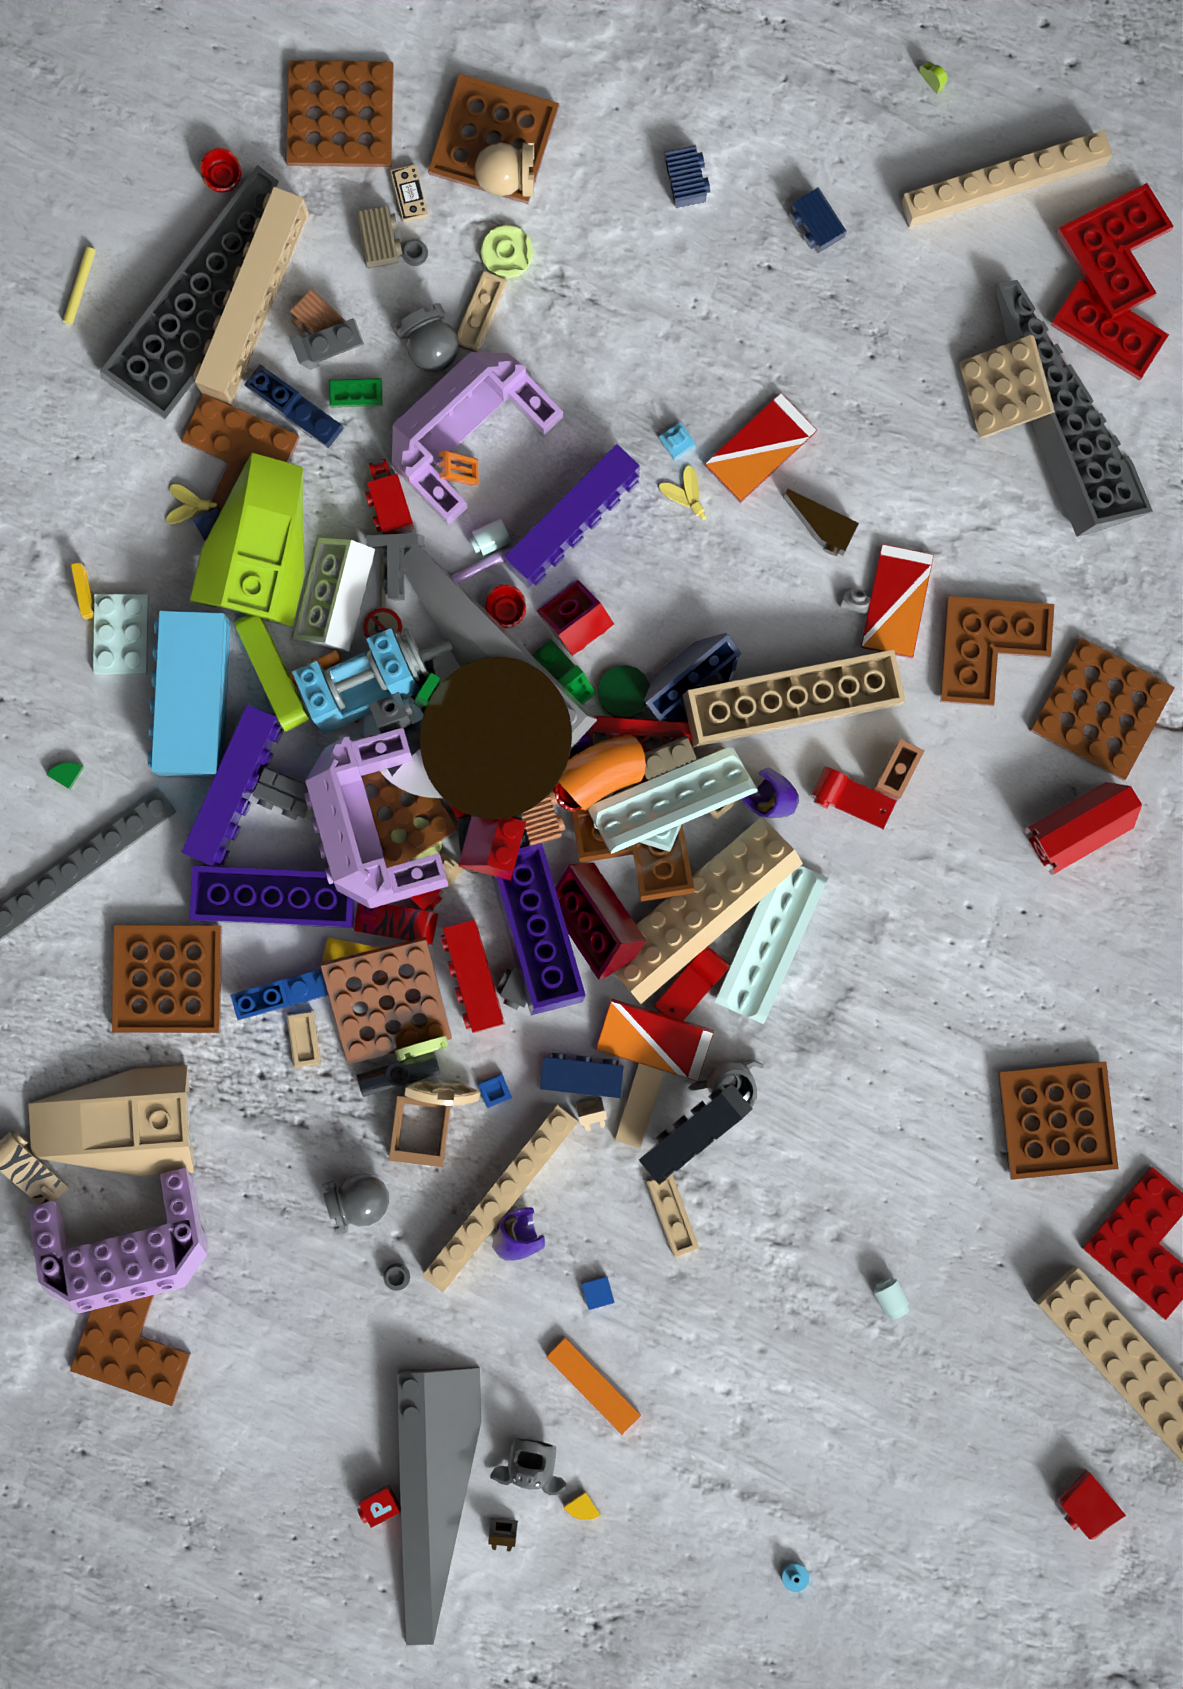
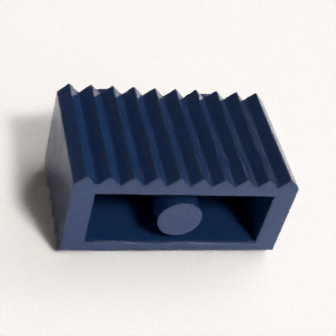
M696 145L665 151L664 159L675 208L706 202L707 193H710V184L708 177L703 178L701 168H705L703 153L697 152Z
M819 187L792 203L791 213L789 214L796 227H802V230L805 232L804 240L810 249L815 248L816 252L820 253L845 237L846 229Z

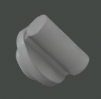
M854 588L845 592L840 608L867 614L870 598L865 591Z

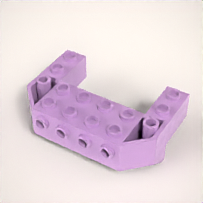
M470 352L466 357L456 362L450 372L439 378L426 394L421 395L407 412H403L393 424L392 464L394 470L448 526L468 507L466 501L445 479L439 478V473L434 469L443 460V458L439 457L440 451L447 450L452 452L507 399L515 405L543 436L563 419V411L528 376L526 368L509 353Z
M403 728L354 742L350 741L349 736L342 738L324 748L305 780L308 792L304 793L308 809L313 808L315 817L311 818L315 834L320 833L322 839L318 846L322 859L327 858L329 868L325 869L329 884L334 883L337 891L370 909L449 886L439 853L389 868L386 866L361 776L413 761Z
M187 1168L160 1174L168 1224L68 1249L63 1211L57 1203L50 1201L28 1207L38 1283L48 1295L77 1313H83L185 1287L207 1256V1236L201 1227L194 1180Z

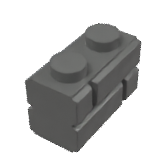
M265 767L253 793V796L259 799L257 804L272 810L273 806L283 809L281 814L293 820H296L298 816L305 818L308 811L304 793L308 792L307 785Z

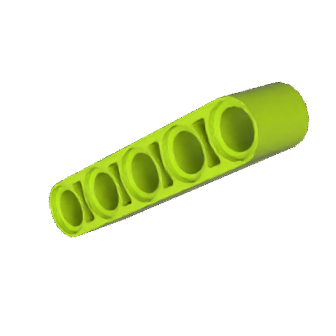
M246 614L234 620L237 632L285 732L309 721V715L264 619Z

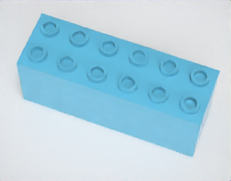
M159 611V618H155L154 632L158 634V645L153 646V660L157 661V669L152 672L151 682L152 687H156L155 698H151L150 712L154 714V725L150 724L149 740L153 741L152 751L148 752L147 764L148 767H152L151 772L159 777L214 779L224 757L231 621L224 613Z

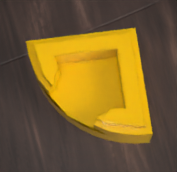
M586 1491L563 1506L568 1514L580 1520H591L601 1516Z

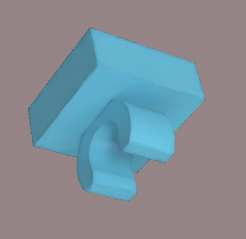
M681 422L659 436L660 442L673 460L696 444Z

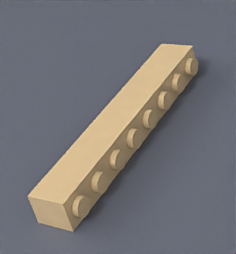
M1102 130L905 193L901 206L910 228L1107 165L1113 154L1105 131Z
M559 1105L555 1107L422 1276L441 1292L446 1290L579 1122Z

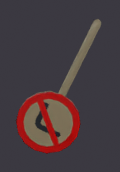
M383 558L380 559V608L371 611L364 620L363 631L366 638L390 628L394 634L396 632L402 634L403 626L400 617L396 612L385 606V566Z

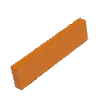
M566 1337L546 1356L621 1435L641 1417V1414Z

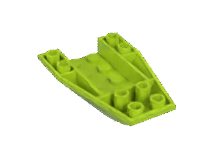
M251 453L201 549L189 601L214 608L220 606L266 618L268 622L292 628L305 576L303 467Z

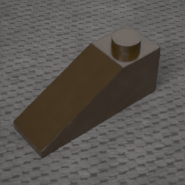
M787 488L784 500L818 544L823 546V550L832 556H837L838 554L843 556L859 523Z

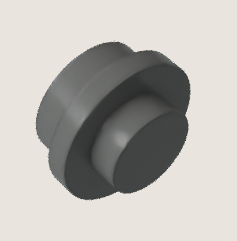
M415 239L406 242L402 248L404 261L411 266L422 265L428 257L427 246L422 241Z
M400 1263L391 1264L384 1271V1283L391 1290L399 1291L404 1289L410 1282L408 1268Z

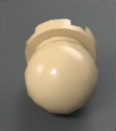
M505 143L492 144L482 150L478 155L474 168L480 187L487 193L497 196L511 195L518 189L523 190V197L534 196V173H529V167H533L534 143H523V150L519 149V151L512 145Z

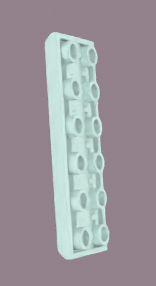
M728 747L597 802L588 809V812L612 854L757 792V788L734 748Z
M799 866L759 901L714 1003L764 1024L828 877Z

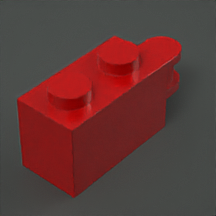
M386 458L382 459L383 462L377 464L368 463L374 481L367 483L369 491H365L369 507L374 506L377 513L376 516L372 517L376 531H382L383 535L415 529L398 473L391 475ZM387 473V477L377 479V474Z

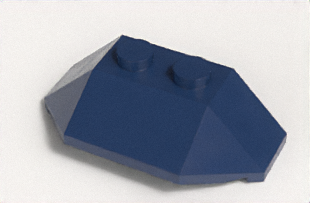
M727 633L695 641L654 675L644 702L659 721L688 720L683 694L692 689L732 682L741 652Z

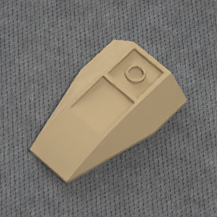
M188 1065L132 1069L29 1103L31 1154L38 1159L140 1177L160 1175L182 1168H187L189 1173H194L193 1145L190 1146L187 1092H190Z

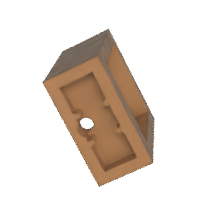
M405 1091L404 1096H397L389 1161L444 1167L452 1105H438L418 1101L405 1096ZM405 1104L444 1108L438 1155L399 1150Z

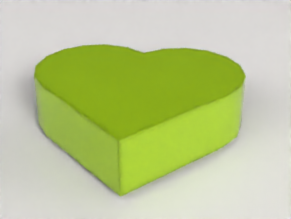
M930 61L919 67L922 77L936 94L941 92L947 82V74L944 69Z

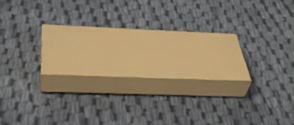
M483 270L456 334L460 347L472 352H479L508 283L507 279Z
M638 1064L615 1141L641 1149L664 1071Z
M673 1174L660 1185L653 1178L647 1180L646 1182L674 1258L699 1249Z

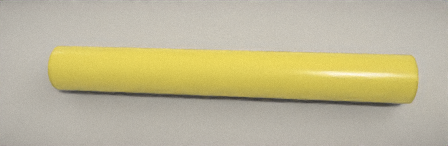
M85 248L63 318V322L73 325L96 252L93 248Z

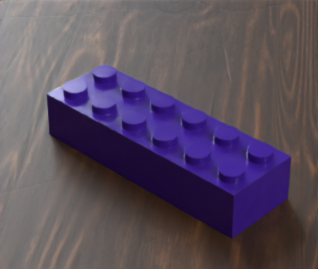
M616 444L504 557L506 567L528 588L532 584L537 586L547 575L545 574L546 570L551 565L556 567L565 558V551L570 546L574 549L583 540V533L588 528L593 530L602 521V514L607 509L612 511L620 503V496L625 491L631 492L638 485L640 465Z
M246 705L181 853L212 867H219L220 864L224 865L230 853L227 847L231 840H236L241 828L238 825L242 815L246 816L252 802L248 800L260 780L259 775L263 767L269 766L273 757V753L270 752L274 742L279 743L283 735L284 729L281 728L277 717Z
M539 843L519 848L511 880L492 876L530 1015L532 1016L582 1003L586 994L543 844Z
M192 866L189 920L354 928L355 900L337 891L334 883L329 884L326 872Z

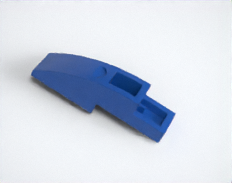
M322 969L230 995L237 1020H242L316 1000L329 994Z

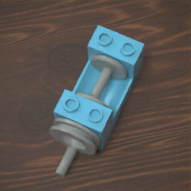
M390 628L366 639L371 649L326 670H323L320 664L315 661L292 671L312 720L325 735L372 714L369 706L370 703L398 692L403 700L418 694L420 687L417 682L421 681L419 675L423 674L425 678L429 677L424 662L452 651L453 648L450 641H445L420 653L408 628L404 629L405 635L403 636L400 632L394 634Z

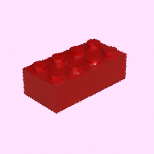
M471 920L443 928L445 934L440 935L444 951H450L452 960L447 963L451 977H457L459 987H455L458 1002L460 1004L464 1003L466 1013L462 1014L466 1029H471L472 1033H478L506 1025L477 922Z

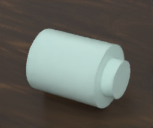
M501 518L472 531L473 537L469 539L475 553L481 551L483 556L512 542Z

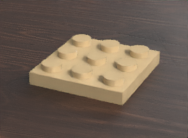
M1034 336L1023 337L959 362L979 438L991 436L1055 412Z

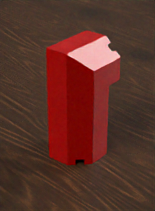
M1105 782L1024 830L1026 834L1032 833L1033 837L1028 839L1029 843L1043 866L1045 867L1049 864L1052 867L1048 872L1053 875L1133 829L1142 803L1132 786Z

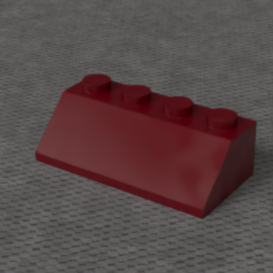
M594 862L569 865L555 887L569 936L597 979L603 980L633 961L647 940Z

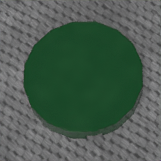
M628 665L616 666L608 670L600 680L598 686L599 701L603 709L611 716L632 718L640 714L647 706L644 699L650 684L645 674L639 669Z

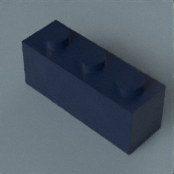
M550 1052L549 1058H543L541 1090L612 1098L621 1097L624 1066H619V1060L603 1058V1064L592 1063V1057L576 1055V1061L566 1060V1054Z

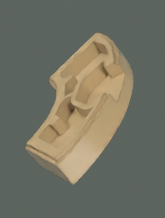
M420 1080L406 1087L405 1096L431 1104L464 1105L479 1101L480 1092L460 1082L436 1084Z

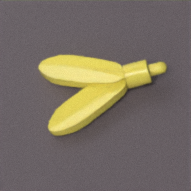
M686 466L683 473L685 490L671 483H661L659 485V489L665 497L691 508L694 514L700 516L702 520L706 519L705 509L699 502L697 474L692 466Z
M173 484L170 486L171 494L185 505L171 511L166 518V522L169 524L181 523L201 510L210 511L212 508H216L217 503H212L211 500H201L186 487L180 484Z

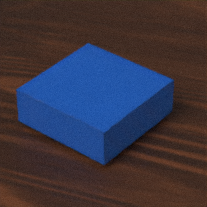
M503 1074L477 1083L487 1108L512 1099Z
M608 1276L582 1283L589 1310L615 1303Z

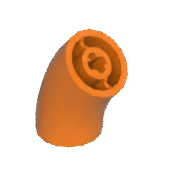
M632 735L613 737L592 745L568 760L559 783L586 811L610 793L636 785L642 780L646 766L642 746Z

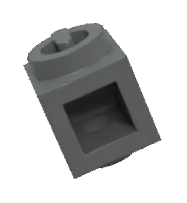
M399 692L369 704L381 734L412 725L409 716L414 714L409 700H403Z
M516 967L512 971L507 969L496 992L505 998L503 1004L515 1010H518L519 1006L525 1008L527 1001L518 969Z

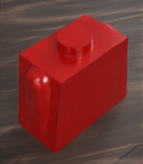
M1087 1470L1058 1497L1057 1501L1068 1514L1064 1517L1074 1531L1079 1528L1089 1540L1096 1539L1110 1526L1126 1516Z

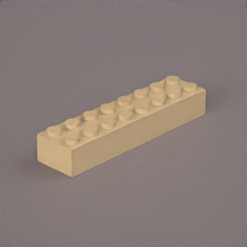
M276 187L264 199L263 209L265 210L262 217L256 219L253 227L255 235L252 242H247L244 248V262L242 267L238 266L233 276L235 284L232 291L228 290L223 301L224 311L222 316L218 315L214 322L213 330L216 331L212 340H207L203 351L205 358L202 364L199 363L193 376L202 395H208L228 405H232L309 215L303 197Z
M894 650L692 689L683 694L694 747L896 707L906 702Z
M760 817L692 876L694 893L668 897L637 924V927L647 941L636 958L615 971L614 975L640 1004L644 1002L803 863L796 851L763 817Z
M1072 1266L1034 1303L1183 1463V1380L1078 1267Z

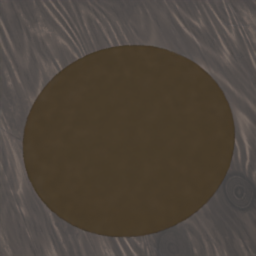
M509 657L478 659L458 668L450 674L432 695L426 707L420 731L421 757L425 771L434 788L456 809L471 816L484 819L513 817L532 809L543 801L561 779L569 760L572 744L570 715L558 688L551 679L536 667Z

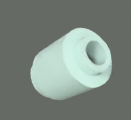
M888 1277L876 1284L877 1288L873 1293L885 1315H889L891 1320L898 1319L910 1311L908 1307L909 1301L897 1279L891 1280Z

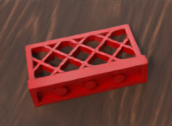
M593 715L597 721L588 730L591 738L590 746L594 745L593 732L605 733L609 739L613 738L609 733L620 734L618 736L624 734L632 735L639 741L646 752L649 750L643 743L651 736L659 737L664 744H667L663 737L672 738L669 741L672 742L677 738L687 736L694 751L688 722ZM636 735H641V736H646V737L640 741L639 738H638ZM643 776L642 780L639 783H645L649 781V779H646L645 776Z

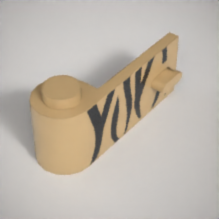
M17 1131L14 1134L8 1132L0 1140V1171L37 1204L56 1201L69 1187L29 1152L26 1146L28 1141L22 1134Z

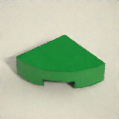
M62 763L53 767L46 775L64 787L71 789L84 767L76 763Z

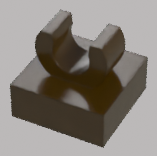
M491 1518L488 1544L491 1545L493 1550H496L497 1545L507 1546L508 1552L512 1550V1547H515L518 1520Z

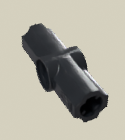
M433 1051L357 1074L356 1076L362 1096L366 1097L441 1073ZM397 1066L402 1067L406 1072L405 1079L401 1082L394 1081L391 1075L392 1070Z

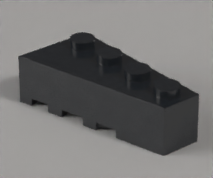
M733 1084L729 1085L726 1089H723L721 1086L708 1096L710 1098L708 1103L705 1104L702 1100L690 1110L692 1115L689 1118L684 1114L672 1124L674 1129L671 1132L666 1128L654 1138L657 1143L639 1161L658 1185L663 1183L674 1171L682 1168L695 1155L702 1152L714 1139L717 1140L753 1109Z

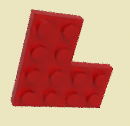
M1146 183L1059 227L1056 233L1107 317L1111 320L1154 298L1157 294L1131 251L1170 232L1174 225L1150 186Z
M1150 1166L1084 1244L1082 1249L1166 1320L1183 1300V1263L1159 1243L1183 1216V1193Z

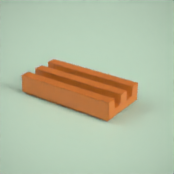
M447 450L439 452V457L443 458V462H439V468H443V472L439 473V478L469 486L479 485L477 458ZM451 460L464 463L467 465H472V469L467 468L465 466L451 464ZM451 471H455V472H458V473L470 475V476H472V477H468V476L456 474V473H453V472H451Z

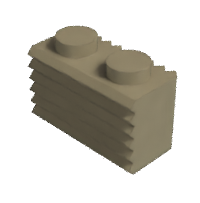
M388 206L358 211V221L368 269L399 263L397 255H402L400 239H394L393 230L398 229L395 213L390 214Z
M681 737L645 752L646 766L644 776L650 780L651 777L655 778L656 775L660 776L661 773L665 774L666 771L670 772L671 769L675 770L676 767L680 768L681 765L695 761L696 756L688 737Z

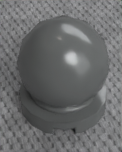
M440 303L433 304V310L425 312L424 308H421L401 320L403 326L400 327L398 325L394 327L400 339L408 338L406 347L410 359L417 367L428 372L446 369L456 359L459 348L455 331L449 324L442 321L446 313Z
M368 1173L354 1174L345 1179L340 1187L336 1186L334 1180L322 1184L323 1188L329 1191L323 1194L330 1219L335 1218L338 1225L334 1227L337 1235L347 1233L348 1225L350 1224L358 1227L370 1226L378 1222L387 1211L389 1192L384 1182L375 1175Z

